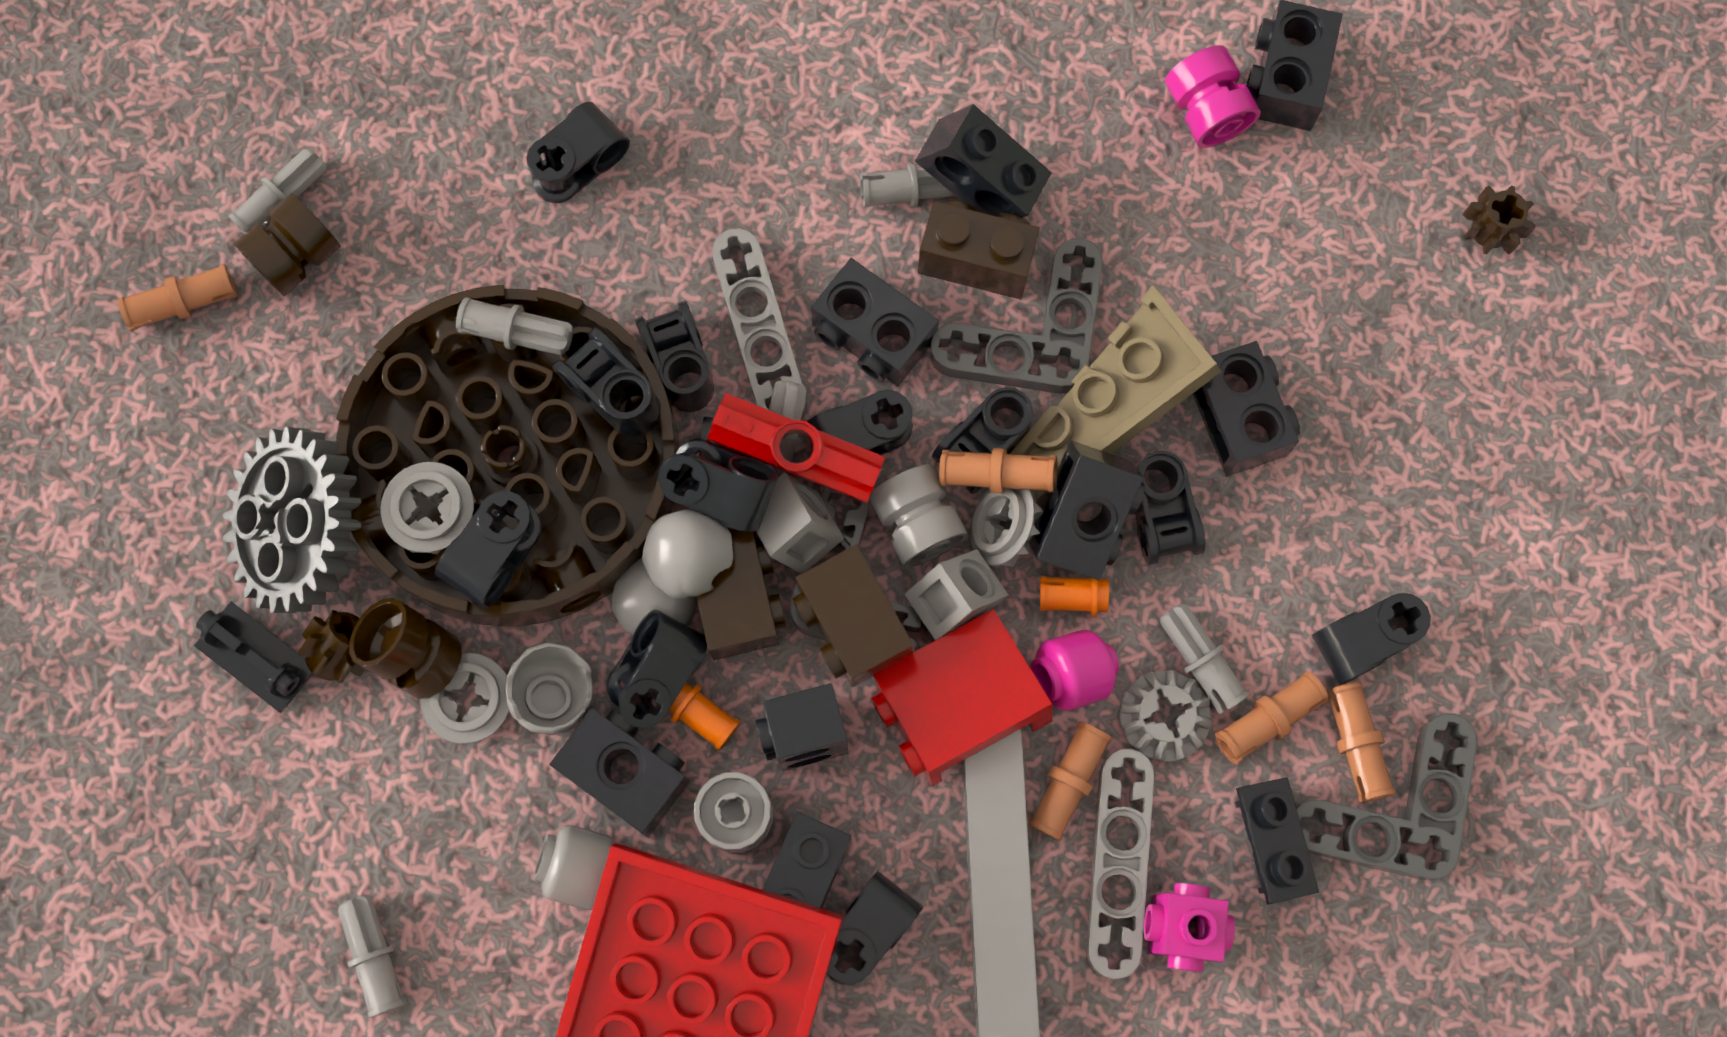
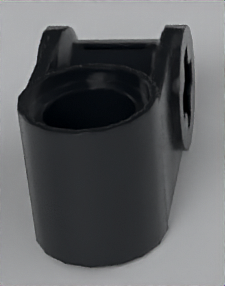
M593 102L580 104L560 124L541 139L534 142L528 150L526 156L527 166L533 176V186L540 198L551 203H562L571 199L597 176L617 164L627 153L630 140ZM542 153L544 154L545 158L543 161L540 157ZM564 180H566V182H567V186H566V187H564V183H563Z
M687 301L678 302L677 309L648 320L642 316L635 318L634 320L648 357L656 367L670 403L678 410L685 412H695L706 407L713 398L714 383L708 361L702 349V340ZM691 372L700 376L698 382L691 387L681 388L674 385L677 378L684 373Z
M594 327L588 332L589 340L566 362L558 360L552 368L582 401L590 404L616 431L630 437L645 435L654 428L659 419L660 410L654 392L645 376L626 359L623 353L605 334ZM631 395L643 397V401L637 409L631 412H620L617 410L618 404L625 397Z
M1004 387L996 389L964 421L955 426L943 438L931 457L940 463L943 450L992 454L993 448L1006 449L1007 454H1010L1029 432L1033 412L1031 401L1025 393L1016 388ZM999 409H1012L1021 417V423L1014 428H1001L994 423L992 415ZM966 486V489L971 494H975L982 488Z
M882 390L848 405L826 410L815 415L807 422L819 431L879 455H884L907 443L912 434L913 414L911 404L905 396L897 391ZM888 411L891 418L897 419V427L888 430L884 423H879V414Z
M700 438L689 440L680 446L676 454L664 461L659 469L658 476L662 492L671 501L715 518L729 528L745 532H753L760 529L778 479V473L770 465L751 457L739 455L713 444L709 440ZM698 452H702L699 457L696 456ZM685 485L689 486L686 491H682Z
M1155 451L1148 454L1137 466V469L1144 477L1142 483L1145 485L1142 502L1135 513L1138 539L1147 565L1156 564L1159 557L1191 551L1193 555L1204 554L1206 543L1200 514L1195 507L1187 469L1183 461L1177 455L1168 451ZM1148 470L1163 472L1170 481V491L1158 493L1149 488L1145 481V472Z
M498 491L489 495L481 503L479 509L461 534L451 542L442 554L436 566V576L483 609L489 608L506 591L516 570L538 542L542 533V522L539 514L520 495L511 491ZM506 515L511 518H517L520 521L518 527L514 530L500 524Z
M1408 593L1391 595L1359 613L1357 611L1327 625L1311 636L1338 684L1343 685L1385 663L1386 659L1419 641L1426 635L1430 627L1431 615L1428 607L1420 598ZM1404 616L1408 625L1404 629L1397 628L1393 631L1388 621L1392 617L1399 618Z
M656 609L650 611L641 620L630 644L614 669L609 673L606 681V691L611 701L619 707V711L627 723L641 729L650 728L660 723L667 716L670 707L682 688L700 667L707 650L705 635ZM621 680L625 684L624 688L620 685ZM653 698L657 703L656 707L651 703Z
M877 870L845 912L847 915L843 919L836 945L839 943L846 948L852 942L859 944L862 950L858 958L864 965L860 971L850 967L842 973L835 967L839 957L834 952L827 975L831 980L842 985H853L864 980L873 971L889 948H894L924 907Z

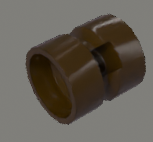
M292 193L269 212L270 224L267 227L255 224L233 243L283 297L306 278L305 266L307 264L320 266L341 247L323 223Z
M395 598L382 599L371 605L356 623L349 641V654L354 663L382 679H387L389 683L417 699L430 698L440 693L451 682L458 670L462 657L461 643L456 635L437 623L425 619L424 615Z

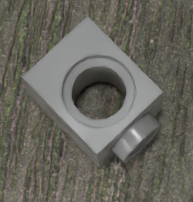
M786 472L777 479L762 524L757 533L771 558L802 574L838 545L844 537L818 491Z
M978 549L939 563L904 594L935 640L992 610L1009 596Z

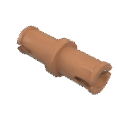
M222 264L217 268L180 280L177 276L164 279L165 285L128 297L118 298L117 302L122 318L132 332L140 327L176 315L180 320L191 317L192 310L228 298L238 297V292L229 269H227V265Z
M993 448L992 454L943 450L940 457L939 480L941 486L990 487L991 493L1004 494L1005 488L1055 492L1057 485L1058 459L1056 455H1050V457L1009 455L1006 449Z
M1307 671L1299 679L1271 698L1264 695L1254 701L1253 710L1224 730L1215 733L1216 743L1230 762L1235 765L1239 764L1243 758L1271 739L1281 740L1291 733L1290 726L1319 706L1328 703V693L1319 679Z
M1353 682L1334 687L1332 690H1327L1341 737V740L1336 742L1339 754H1346L1358 794L1357 799L1361 804L1393 796L1396 794V791L1392 786L1380 745L1385 743L1382 731H1375L1364 696L1362 682Z
M1079 721L1078 728L1058 767L1052 765L1047 776L1051 778V781L1032 819L1028 822L1029 826L1058 841H1061L1062 834L1082 795L1089 796L1093 788L1089 781L1108 743L1110 744L1112 737L1107 733L1082 721Z

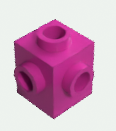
M1175 883L1174 893L1154 894L1152 896V904L1148 905L1144 918L1145 940H1148L1147 954L1168 956L1167 968L1194 972L1204 971V961L1224 962V952L1230 951L1235 934L1234 918L1232 915H1228L1229 901L1211 899L1210 887ZM1197 916L1194 938L1189 933L1188 924L1192 917Z

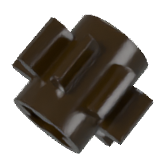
M1511 185L1507 190L1497 193L1490 186H1487L1478 196V202H1471L1463 212V216L1466 219L1472 220L1471 228L1464 236L1466 239L1474 238L1478 244L1483 246V254L1487 255L1492 248L1501 246L1507 254H1511L1521 244L1520 238H1527L1536 227L1532 221L1526 220L1528 211L1534 204L1532 201H1525L1521 195L1516 193L1515 186Z
M332 610L326 621L317 616L312 618L302 633L306 641L298 652L299 655L305 657L306 665L314 675L328 681L337 680L338 683H343L350 672L357 676L362 675L365 668L354 663L349 654V641L353 629L360 619L358 616L348 612Z

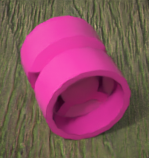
M1222 45L1208 47L1190 55L1171 69L1165 79V84L1177 107L1181 110H1189L1185 116V122L1200 148H1210L1235 138L1251 127L1260 117L1261 113L1249 88L1245 84H1237L1241 73L1228 49Z

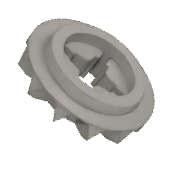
M422 462L403 469L389 482L381 501V518L389 536L400 546L412 553L438 554L440 550L447 548L473 517L476 500L468 482L458 471L442 463ZM416 492H419L423 498L427 497L432 502L440 497L443 499L437 507L441 513L440 518L444 521L441 525L436 521L432 522L427 517L419 521L416 520V517L421 513V508L417 504L419 501L414 496Z
M1005 488L1004 494L991 493L990 489H988L979 501L971 522L970 540L972 549H978L989 566L998 568L1000 565L1014 567L1018 555L1030 553L1029 541L1031 537L1040 534L1035 528V521L1043 513V510L1036 504L1037 491ZM1007 519L1012 520L1009 530H1004V527L999 525L1000 520L1005 522Z
M462 653L458 670L451 682L440 693L430 698L420 699L421 711L426 723L438 736L455 744L480 743L493 733L501 731L502 724L510 713L506 697V673L500 665L484 655ZM473 682L476 684L475 693L486 702H489L488 706L481 704L480 707L471 706L467 715L462 716L461 705L445 695L446 692L452 694L466 692L469 684Z
M1175 670L1150 671L1138 678L1128 688L1122 699L1120 707L1122 730L1129 743L1148 758L1158 761L1183 759L1199 749L1204 744L1213 723L1210 711V698L1203 693L1196 679L1188 678ZM1157 692L1160 693L1161 699H1165L1169 707L1177 705L1179 708L1186 705L1188 707V710L1182 712V715L1175 719L1176 729L1174 732L1177 738L1174 737L1172 730H1169L1164 722L1157 724L1155 722L1145 724L1144 720L1149 719L1159 709L1158 700L1160 698Z

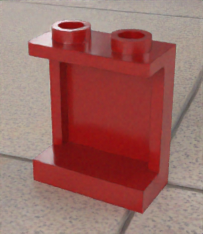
M994 609L873 674L878 694L871 697V701L886 728L896 723L906 741L900 744L898 748L914 777L924 772L932 787L942 782L941 773L1024 726L1028 725L1031 731L1034 732L1053 721L1050 699Z

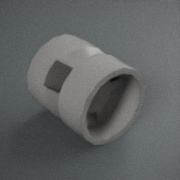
M932 464L916 466L901 472L875 488L869 497L881 524L885 527L895 528L891 542L904 568L914 567L930 561L956 547L968 536L954 507L942 505V501L947 493L944 487L940 485L939 477Z
M725 772L711 778L700 789L694 802V820L699 832L715 848L729 854H746L758 849L769 838L774 826V807L765 788L755 778L741 772Z

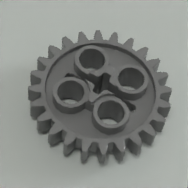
M285 427L284 430L271 429L269 438L258 437L256 439V452L245 451L243 453L247 469H234V476L239 483L238 489L227 490L226 493L229 499L234 502L233 510L223 513V518L232 522V530L223 536V541L233 542L234 546L226 560L227 563L239 564L233 580L235 583H246L243 596L245 598H256L257 608H270L272 613L310 612L312 605H324L326 603V592H338L339 590L335 574H349L350 568L344 559L345 553L357 552L358 549L355 543L349 539L350 531L361 528V523L351 518V511L361 504V499L350 497L349 490L356 483L357 477L343 475L349 458L348 456L336 455L338 443L325 440V433Z

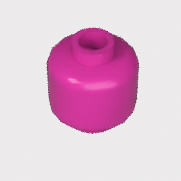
M1080 630L1044 641L1038 648L1030 669L1050 699L1052 706L1061 711H1071L1108 698L1115 686L1116 674L1119 671V661L1112 646L1105 643L1099 635L1089 630Z

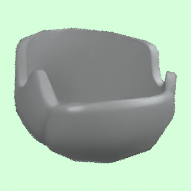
M694 509L666 514L660 517L648 531L642 555L644 568L653 585L671 598H690L691 596L696 597L709 592L714 588L711 584L714 577L732 565L733 548L731 533L725 525L715 518Z
M642 558L638 559L614 585L612 592L613 613L623 630L632 636L641 620L650 611L655 609L687 626L694 617L697 597L671 598L653 585L644 568Z
M547 642L526 649L511 666L507 675L506 697L512 717L517 719L518 724L534 733L553 736L575 728L588 712L593 698L592 670L588 662L571 646Z

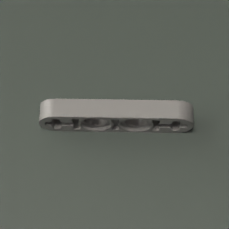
M740 228L729 229L721 233L714 242L712 248L714 265L757 406L769 410L767 406H770L773 394L770 380L780 377V380L803 384L760 244L756 237L747 230ZM739 246L743 253H747L745 255V265L748 278L738 279L734 261L726 259L730 256L729 248ZM752 292L761 294L768 302L762 314L756 317H747L738 311L736 306L738 300L743 295ZM765 341L776 343L783 351L781 359L776 364L768 367L758 365L751 357L755 346ZM787 372H790L791 374L790 377L783 375ZM758 380L766 381L762 385L758 384ZM805 397V402H804V407H803V412H802L801 421L804 419L805 414H806V411H807L806 397Z
M1121 749L1111 754L1102 764L1099 773L1086 957L1092 970L1098 975L1109 979L1125 978L1132 974L1139 966L1142 956L1154 770L1149 759L1140 751L1133 749ZM1124 760L1132 762V771L1141 773L1142 776L1141 782L1132 784L1129 791V802L1141 801V812L1129 807L1108 808V797L1115 801L1121 799V781L1112 779L1111 771L1122 767ZM1124 817L1135 824L1138 830L1137 843L1130 850L1121 851L1115 849L1107 840L1106 829L1112 819ZM1114 875L1125 877L1130 881L1134 890L1132 902L1122 910L1109 907L1102 898L1101 890L1103 883L1107 878ZM1099 914L1111 919L1133 918L1132 930L1126 927H1119V945L1129 948L1128 959L1118 960L1115 970L1108 968L1107 958L1098 956L1099 945L1108 944L1111 937V925L1099 927Z

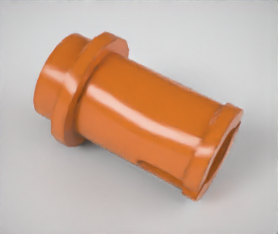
M1041 575L1040 612H1045V610L1090 612L1091 618H1096L1097 612H1108L1109 579L1100 578V580H1096L1093 578L1046 577V575Z
M686 682L669 709V713L673 715L671 721L675 724L679 721L683 722L715 746L716 750L720 751L736 732L742 721L737 718L735 719L701 693L703 690L701 685L697 684L695 687H692Z

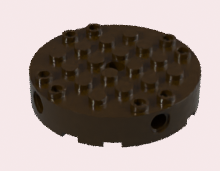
M504 285L473 288L434 301L398 323L374 346L377 351L368 360L359 376L353 375L342 398L336 417L339 422L336 442L338 443L336 455L348 456L349 462L343 475L357 477V481L349 490L350 497L361 499V504L351 511V518L359 521L361 528L351 531V533L368 558L386 576L418 601L456 619L482 625L502 627L545 623L581 611L609 595L613 591L617 580L638 559L642 558L646 536L651 526L660 517L672 513L674 502L668 499L662 492L658 476L659 469L664 461L676 454L680 447L678 430L664 386L646 352L634 337L614 319H609L602 313L585 305L581 299L542 287H538L537 290L506 289ZM465 297L473 298V300L506 308L521 305L525 313L568 322L573 327L571 346L563 355L519 345L510 350L505 348L504 342L471 334L458 333L456 317L460 303ZM594 327L605 334L623 353L626 359L645 376L654 392L660 410L659 419L654 428L645 435L630 437L616 431L590 404L582 401L552 368L558 360L566 362L589 340L588 332ZM638 395L627 396L618 404L617 410L620 412H631L640 406L643 397ZM514 445L520 446L519 452L513 458L512 463L497 462L498 456L504 449ZM422 462H437L448 465L458 471L468 482L476 500L473 516L481 503L489 495L498 491H511L520 495L539 514L542 522V533L538 542L516 570L506 591L489 608L483 609L436 576V566L446 548L440 550L438 554L412 553L396 543L387 533L381 518V501L389 482L403 469ZM416 492L414 496L418 499L419 502L417 504L421 508V513L416 517V520L419 521L427 517L432 522L436 521L441 525L444 521L440 518L441 513L437 507L443 499L440 497L432 502L427 497L423 498L419 492ZM506 515L500 524L514 530L518 527L520 521L517 518H511Z

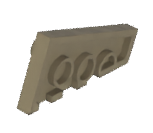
M1152 285L1140 299L1143 303L1142 306L1127 323L1122 321L1107 338L1110 342L1109 345L1090 367L1086 364L1071 381L1074 386L1057 406L1051 405L1009 455L1049 457L1050 455H1056L1059 468L1070 440L1113 454L1222 371L1157 288ZM1035 490L1038 492L1036 504L1042 507L1048 491Z

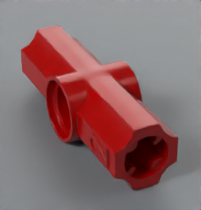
M725 393L719 404L707 437L709 441L777 467L783 473L786 472L792 476H799L864 503L868 502L885 459L882 455L819 431L806 421L792 420ZM791 434H801L808 438L813 449L810 458L801 463H792L784 459L780 453V444L785 437Z

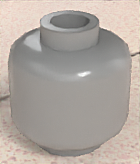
M573 825L562 827L556 836L547 834L534 872V880L542 882L541 888L545 898L577 908L592 910L610 846L615 844L613 838L606 834Z

